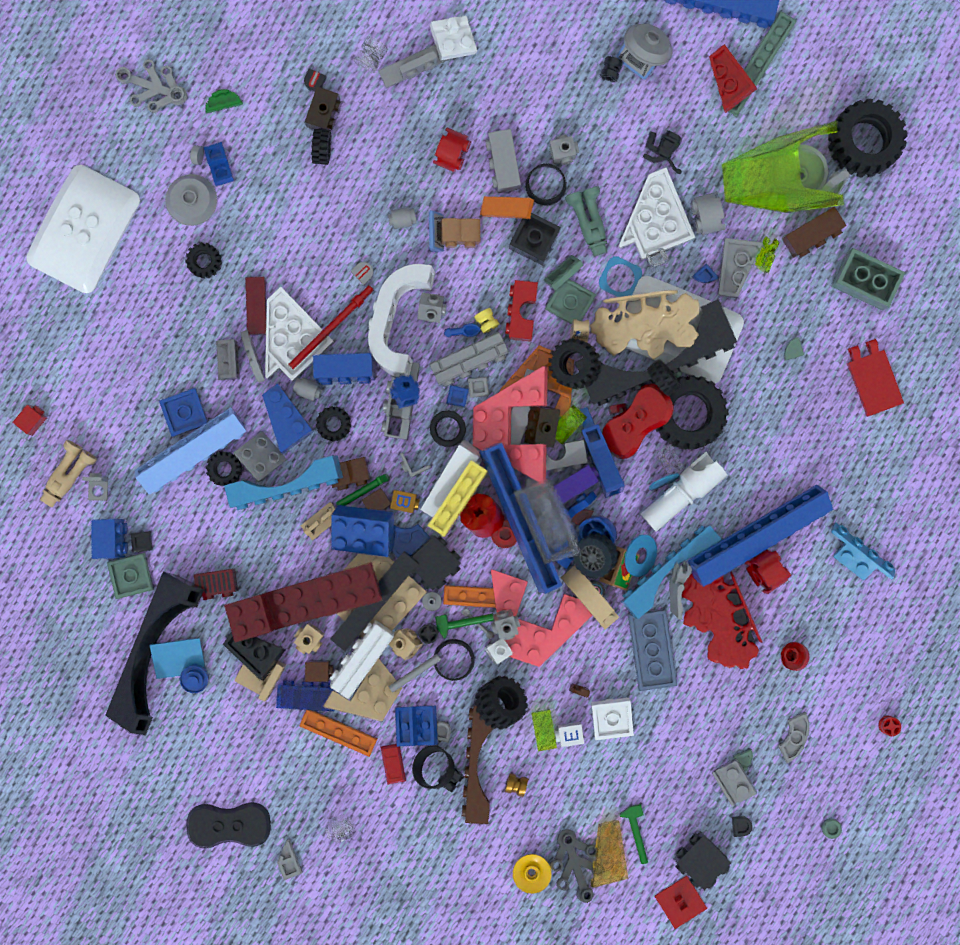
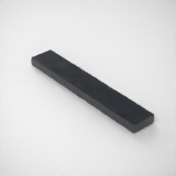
M404 551L378 581L383 600L356 608L330 639L343 651H346L419 563Z

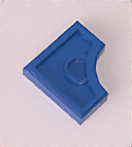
M419 524L411 528H401L394 525V547L391 551L397 558L404 551L411 556L431 537Z

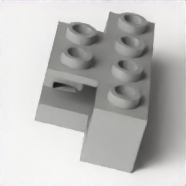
M412 363L410 375L413 376L414 382L418 381L419 363ZM392 377V380L387 383L386 392L389 394V398L384 401L383 412L386 413L387 419L382 422L381 432H384L385 437L408 440L413 405L398 408L396 400L392 399L390 394L393 380L397 378ZM391 417L402 419L399 436L388 434Z

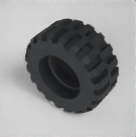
M866 99L864 102L859 100L853 105H849L836 118L828 135V141H831L828 148L829 151L834 152L831 157L833 161H839L838 167L841 170L845 167L850 175L855 172L857 177L865 175L872 177L884 172L900 158L903 153L902 150L906 147L907 142L904 139L907 137V130H903L906 126L905 121L900 120L901 114L899 111L894 112L892 105L888 104L886 106L882 100H877L876 102H873V99ZM858 123H867L877 128L883 140L881 151L876 154H868L858 149L852 139V128Z
M695 375L678 377L677 380L681 387L669 395L673 405L678 398L684 395L697 396L704 402L707 408V419L699 429L687 431L680 428L675 423L673 416H671L670 420L662 427L657 428L656 431L661 434V438L664 441L666 440L673 447L676 446L684 450L698 449L715 441L723 432L722 429L727 424L726 416L729 415V409H726L727 400L723 398L722 390L720 388L717 389L715 383L707 381L705 377H695Z

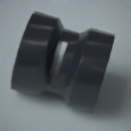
M613 56L605 57V67L601 70L600 77L610 82H617L619 78L618 72L622 69L623 61Z
M427 623L421 627L419 637L422 642L430 644L436 641L439 631L434 624Z
M448 767L446 768V773L444 775H441L437 780L439 783L446 776ZM455 768L452 779L444 788L453 792L456 784L462 781L464 775Z

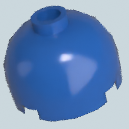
M595 515L587 518L578 528V541L592 533H600V535L607 536L608 539L612 540L613 544H615L617 539V530L614 523L604 516Z

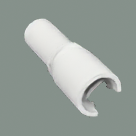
M705 452L680 473L679 480L672 482L673 486L640 514L657 532L689 503L692 505L695 498H703L728 475L717 461L714 462L708 453Z

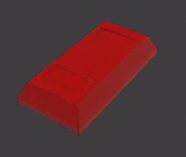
M397 743L380 746L387 785L406 781L400 746L397 747Z

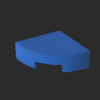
M707 263L692 276L693 279L698 282L701 281V283H710L719 278Z

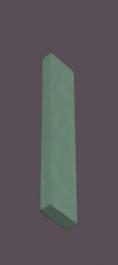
M780 11L744 69L755 86H757L797 21ZM750 95L729 110L728 113L737 117Z

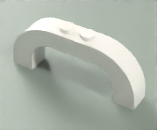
M412 264L396 270L385 280L380 289L378 299L374 302L373 318H370L368 324L369 348L380 367L394 377L401 375L409 376L413 363L409 355L395 353L388 348V339L398 301L404 293L412 289L431 291L436 274L432 265Z

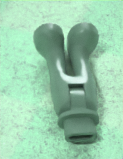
M599 186L589 188L583 191L582 194L581 192H575L565 196L567 204L575 210L582 235L589 245L588 249H591L593 257L608 252L605 245L607 241H604L606 240L605 228L596 204V199L600 194ZM582 196L588 208L591 221L586 216Z

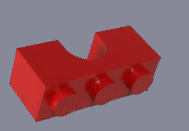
M515 280L514 285H510L509 296L513 297V302L508 304L507 315L511 316V321L506 323L505 334L509 335L510 340L528 342L532 340L534 320L524 319L520 315V308L524 304L536 303L538 282Z

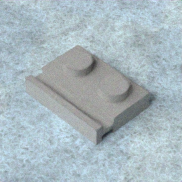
M737 758L712 771L714 778L732 806L757 794L755 787Z

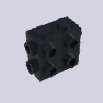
M434 535L412 556L419 563L412 571V574L414 576L418 574L422 578L420 582L427 590L429 588L432 590L437 588L439 590L447 583L445 578L451 574L453 577L461 569L459 567L461 557L455 550L449 551L446 547L448 543L441 536L437 538Z
M701 831L698 834H693L689 839V843L677 850L674 858L677 863L675 867L683 875L687 873L691 877L689 881L697 889L701 887L704 891L707 888L713 887L717 881L716 879L721 874L724 875L730 869L729 865L731 864L728 857Z

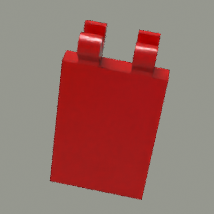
M876 339L865 342L870 355L861 358L858 345L848 349L852 362L847 363L867 417L904 404L885 350L879 351Z

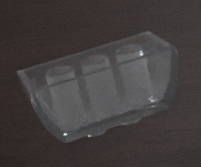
M550 479L514 492L545 564L575 556L581 552L569 514L556 487L551 484Z

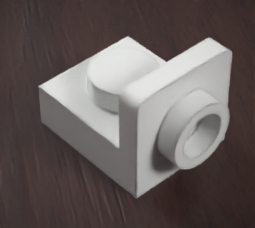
M499 639L495 643L484 647L494 664H499L513 654L504 639Z

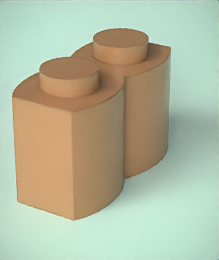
M444 218L441 220V244L445 245L446 248H456L457 245H464L465 248H475L476 245H479L480 219Z

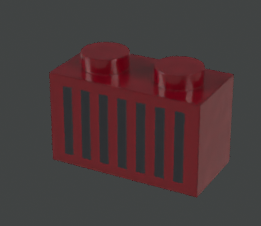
M235 568L194 574L195 585L204 589L202 594L203 600L215 599L214 595L222 594V597L234 596L233 592L238 591Z

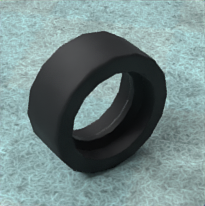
M450 410L441 411L433 417L430 423V434L437 444L444 447H453L463 440L466 426L462 416L457 412ZM443 418H453L459 425L458 435L452 440L442 439L437 433V424Z

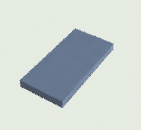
M666 609L646 612L639 619H635L632 614H628L639 691L677 686Z

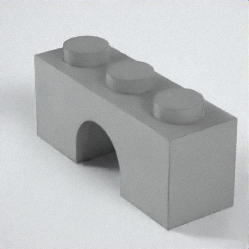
M584 440L563 443L564 455L558 460L550 459L546 452V470L553 469L554 473L565 471L564 467L572 466V469L582 468L584 463H588Z

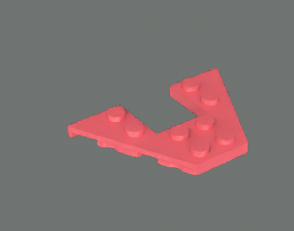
M545 366L473 407V446L482 450L495 443H502L512 467L542 484H546V445H511V407L547 406L548 367Z
M491 569L496 612L511 609L513 616H516L528 581ZM563 594L551 630L518 619L521 626L517 628L519 634L515 635L512 639L505 640L513 652L509 657L540 667L592 614L578 598Z

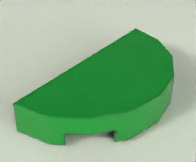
M220 89L211 94L212 96L208 99L205 109L206 114L240 106L243 103L234 92L228 89Z

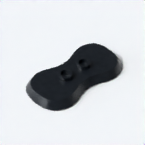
M255 802L245 803L230 809L219 808L210 804H201L192 808L189 812L186 829L190 842L199 848H212L226 842L256 847L268 839L271 830V820L268 810L263 805Z

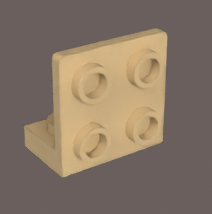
M278 660L265 680H259L243 664L235 678V682L259 694L258 699L265 702L269 699L287 665Z

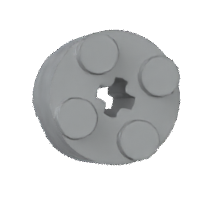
M718 192L694 197V200L691 201L692 215H697L695 223L697 234L706 235L725 230V224H722L721 219H724V213L720 197L717 198Z

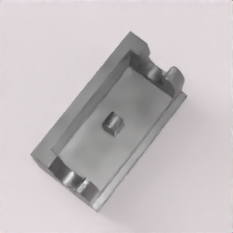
M235 339L216 341L218 380L240 379L238 342Z

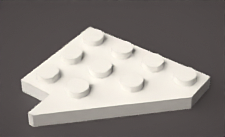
M667 168L648 175L618 246L620 249L635 243L641 260L695 239Z
M282 287L267 299L265 377L269 379L278 369H281L294 381L313 363V355H322L334 341L327 336L294 370L289 367L288 364L322 329Z

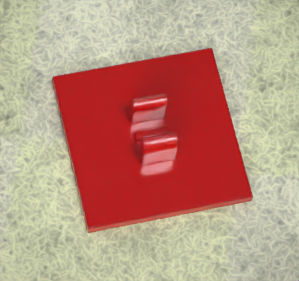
M687 875L654 896L675 929L708 909Z

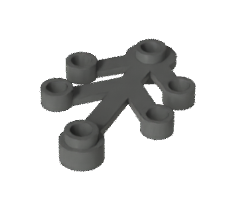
M564 829L558 834L557 842L559 848L555 858L550 862V868L553 871H561L563 868L561 861L567 851L569 858L561 877L556 881V886L562 891L569 888L568 879L573 870L579 886L576 896L581 902L589 903L593 899V891L587 887L580 866L591 870L597 876L603 874L604 867L599 863H592L576 855L574 847L585 851V854L589 857H595L598 850L594 845H587L577 840L573 831ZM567 836L570 837V841L568 843L565 842V838ZM593 847L594 852L592 854H589V849ZM556 862L559 863V867L557 869L554 868V864ZM600 866V871L596 873L595 867ZM562 881H565L564 887H560ZM585 892L589 893L588 898H584Z

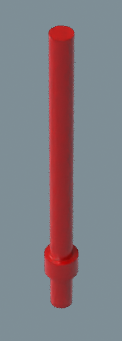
M368 285L359 295L356 294L351 299L352 302L288 364L289 367L294 370L349 314L364 303V300L374 291L373 288Z

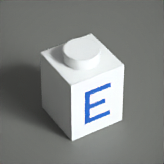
M581 722L558 725V730L555 731L556 742H560L561 747L584 744Z

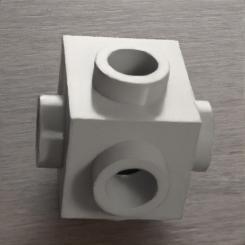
M558 136L556 140H552L549 143L553 164H570L576 159V153H579L577 141L574 142L572 136Z
M422 293L417 319L440 323L441 316H445L447 305L444 304V296Z
M511 609L502 610L493 615L494 622L491 623L493 632L498 634L500 639L509 640L519 634L517 628L521 626L518 616H513Z

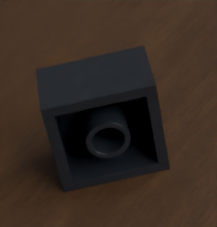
M531 213L530 219L521 220L509 244V249L543 266L560 233L561 227Z

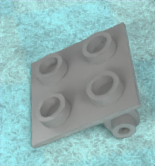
M263 431L233 452L258 482L263 481L269 473L287 460Z

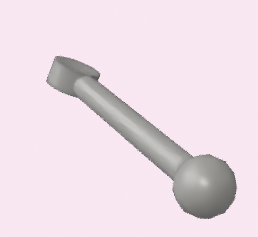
M468 609L463 610L464 616L473 617ZM481 623L476 624L486 633L487 638H493L494 634L492 631H488Z

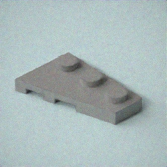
M846 169L840 173L837 171L828 178L829 181L804 209L807 215H810L841 193L850 177Z
M724 239L718 296L738 297L763 242Z

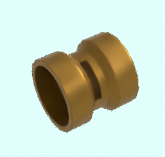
M509 773L505 792H513L517 796L524 797L528 778H518L515 774Z

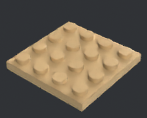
M358 553L344 570L372 562L377 581H379L393 565L394 561L389 556L383 557ZM408 576L370 623L373 624L377 620L392 631L427 591L411 576ZM356 608L337 613V615L345 621ZM362 630V632L359 634L362 638H363V636L365 635V633L363 632V630Z

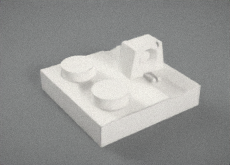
M467 16L452 17L430 23V29L440 61L476 54L477 48Z
M611 698L604 701L591 702L595 740L634 736L630 698Z

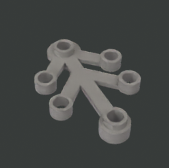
M150 59L143 62V67L148 72L152 82L132 75L126 67H120L116 70L115 76L121 84L132 83L149 89L130 97V103L134 107H139L143 101L163 94L166 97L158 101H150L147 105L148 110L155 114L166 105L171 103L182 105L187 100L186 90L181 86H177L173 77V70L169 66H163L161 74L164 78L166 77L170 88L162 86L155 70V63ZM148 63H152L151 68H146ZM166 69L170 70V73L168 75L164 74V71ZM128 74V78L123 80L122 75ZM177 93L181 94V97L179 99L175 98V95ZM139 98V102L134 104L133 99ZM156 104L157 108L155 110H151V105Z

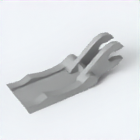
M683 561V568L676 562L672 577L669 580L670 611L681 620H683V606L681 603V595L684 590L683 584L692 571L691 566Z

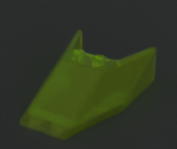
M837 120L778 136L723 163L725 202L782 213L844 205L843 194L802 186L798 150L801 143L817 135L836 133Z

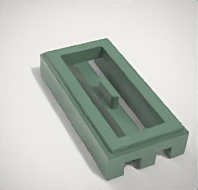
M570 255L544 278V281L548 286L556 290L584 265L581 260Z

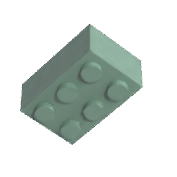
M852 248L846 253L831 287L883 311L890 307L906 272Z

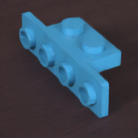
M836 522L832 525L831 533L844 542L833 556L863 581L876 568L891 580L895 577V568L892 563L884 561L874 549H869L860 538L851 535L845 526L839 525Z

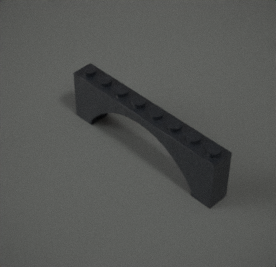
M719 299L701 306L702 315L696 331L698 336L694 340V344L686 347L676 358L666 364L673 374L680 372V368L685 365L690 368L699 364L698 360L705 357L708 360L717 356L716 352L722 349L724 352L735 348L734 344L737 343V340ZM583 359L575 362L579 372L583 367ZM601 363V366H598L600 374L596 373L595 375L597 379L595 381L592 380V384L589 386L585 385L592 403L602 406L608 403V399L613 396L618 399L627 395V390L633 388L636 391L650 380L652 383L655 382L647 371H624Z
M164 571L105 715L131 734L146 736L153 719L150 716L146 692L147 672L152 655L150 644L157 643L168 624L180 613L191 607L197 608L204 589L188 580Z

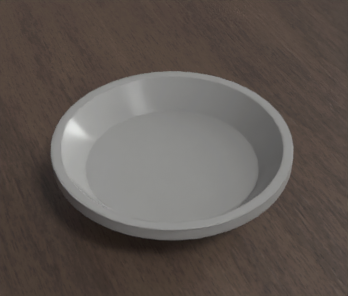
M635 24L630 26L624 35V43L627 50L633 57L644 64L661 66L666 64L672 57V45L667 35L654 25Z
M195 174L183 175L174 180L169 186L165 198L166 208L171 217L177 222L188 226L199 225L206 222L215 212L217 194L213 185L206 178Z

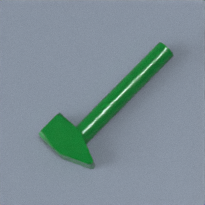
M388 474L377 477L372 482L337 501V506H346L376 487L390 481V477Z
M491 613L450 622L448 621L447 614L436 616L435 619L437 629L443 638H447L449 629L494 621V614Z
M639 803L627 807L619 815L623 818H629L641 864H647L648 858L637 822V817L644 816L641 804Z

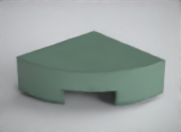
M799 337L791 340L784 352L785 361L804 355Z
M752 749L733 755L734 759H738L744 771H747L753 758Z

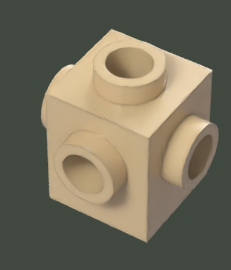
M308 623L304 629L301 627L294 635L297 638L294 641L297 645L295 648L303 654H310L312 651L316 653L323 644L320 640L325 633L313 624ZM306 637L310 638V643L306 641Z
M406 628L395 631L394 637L388 645L392 648L394 654L407 660L413 658L424 643L413 630Z

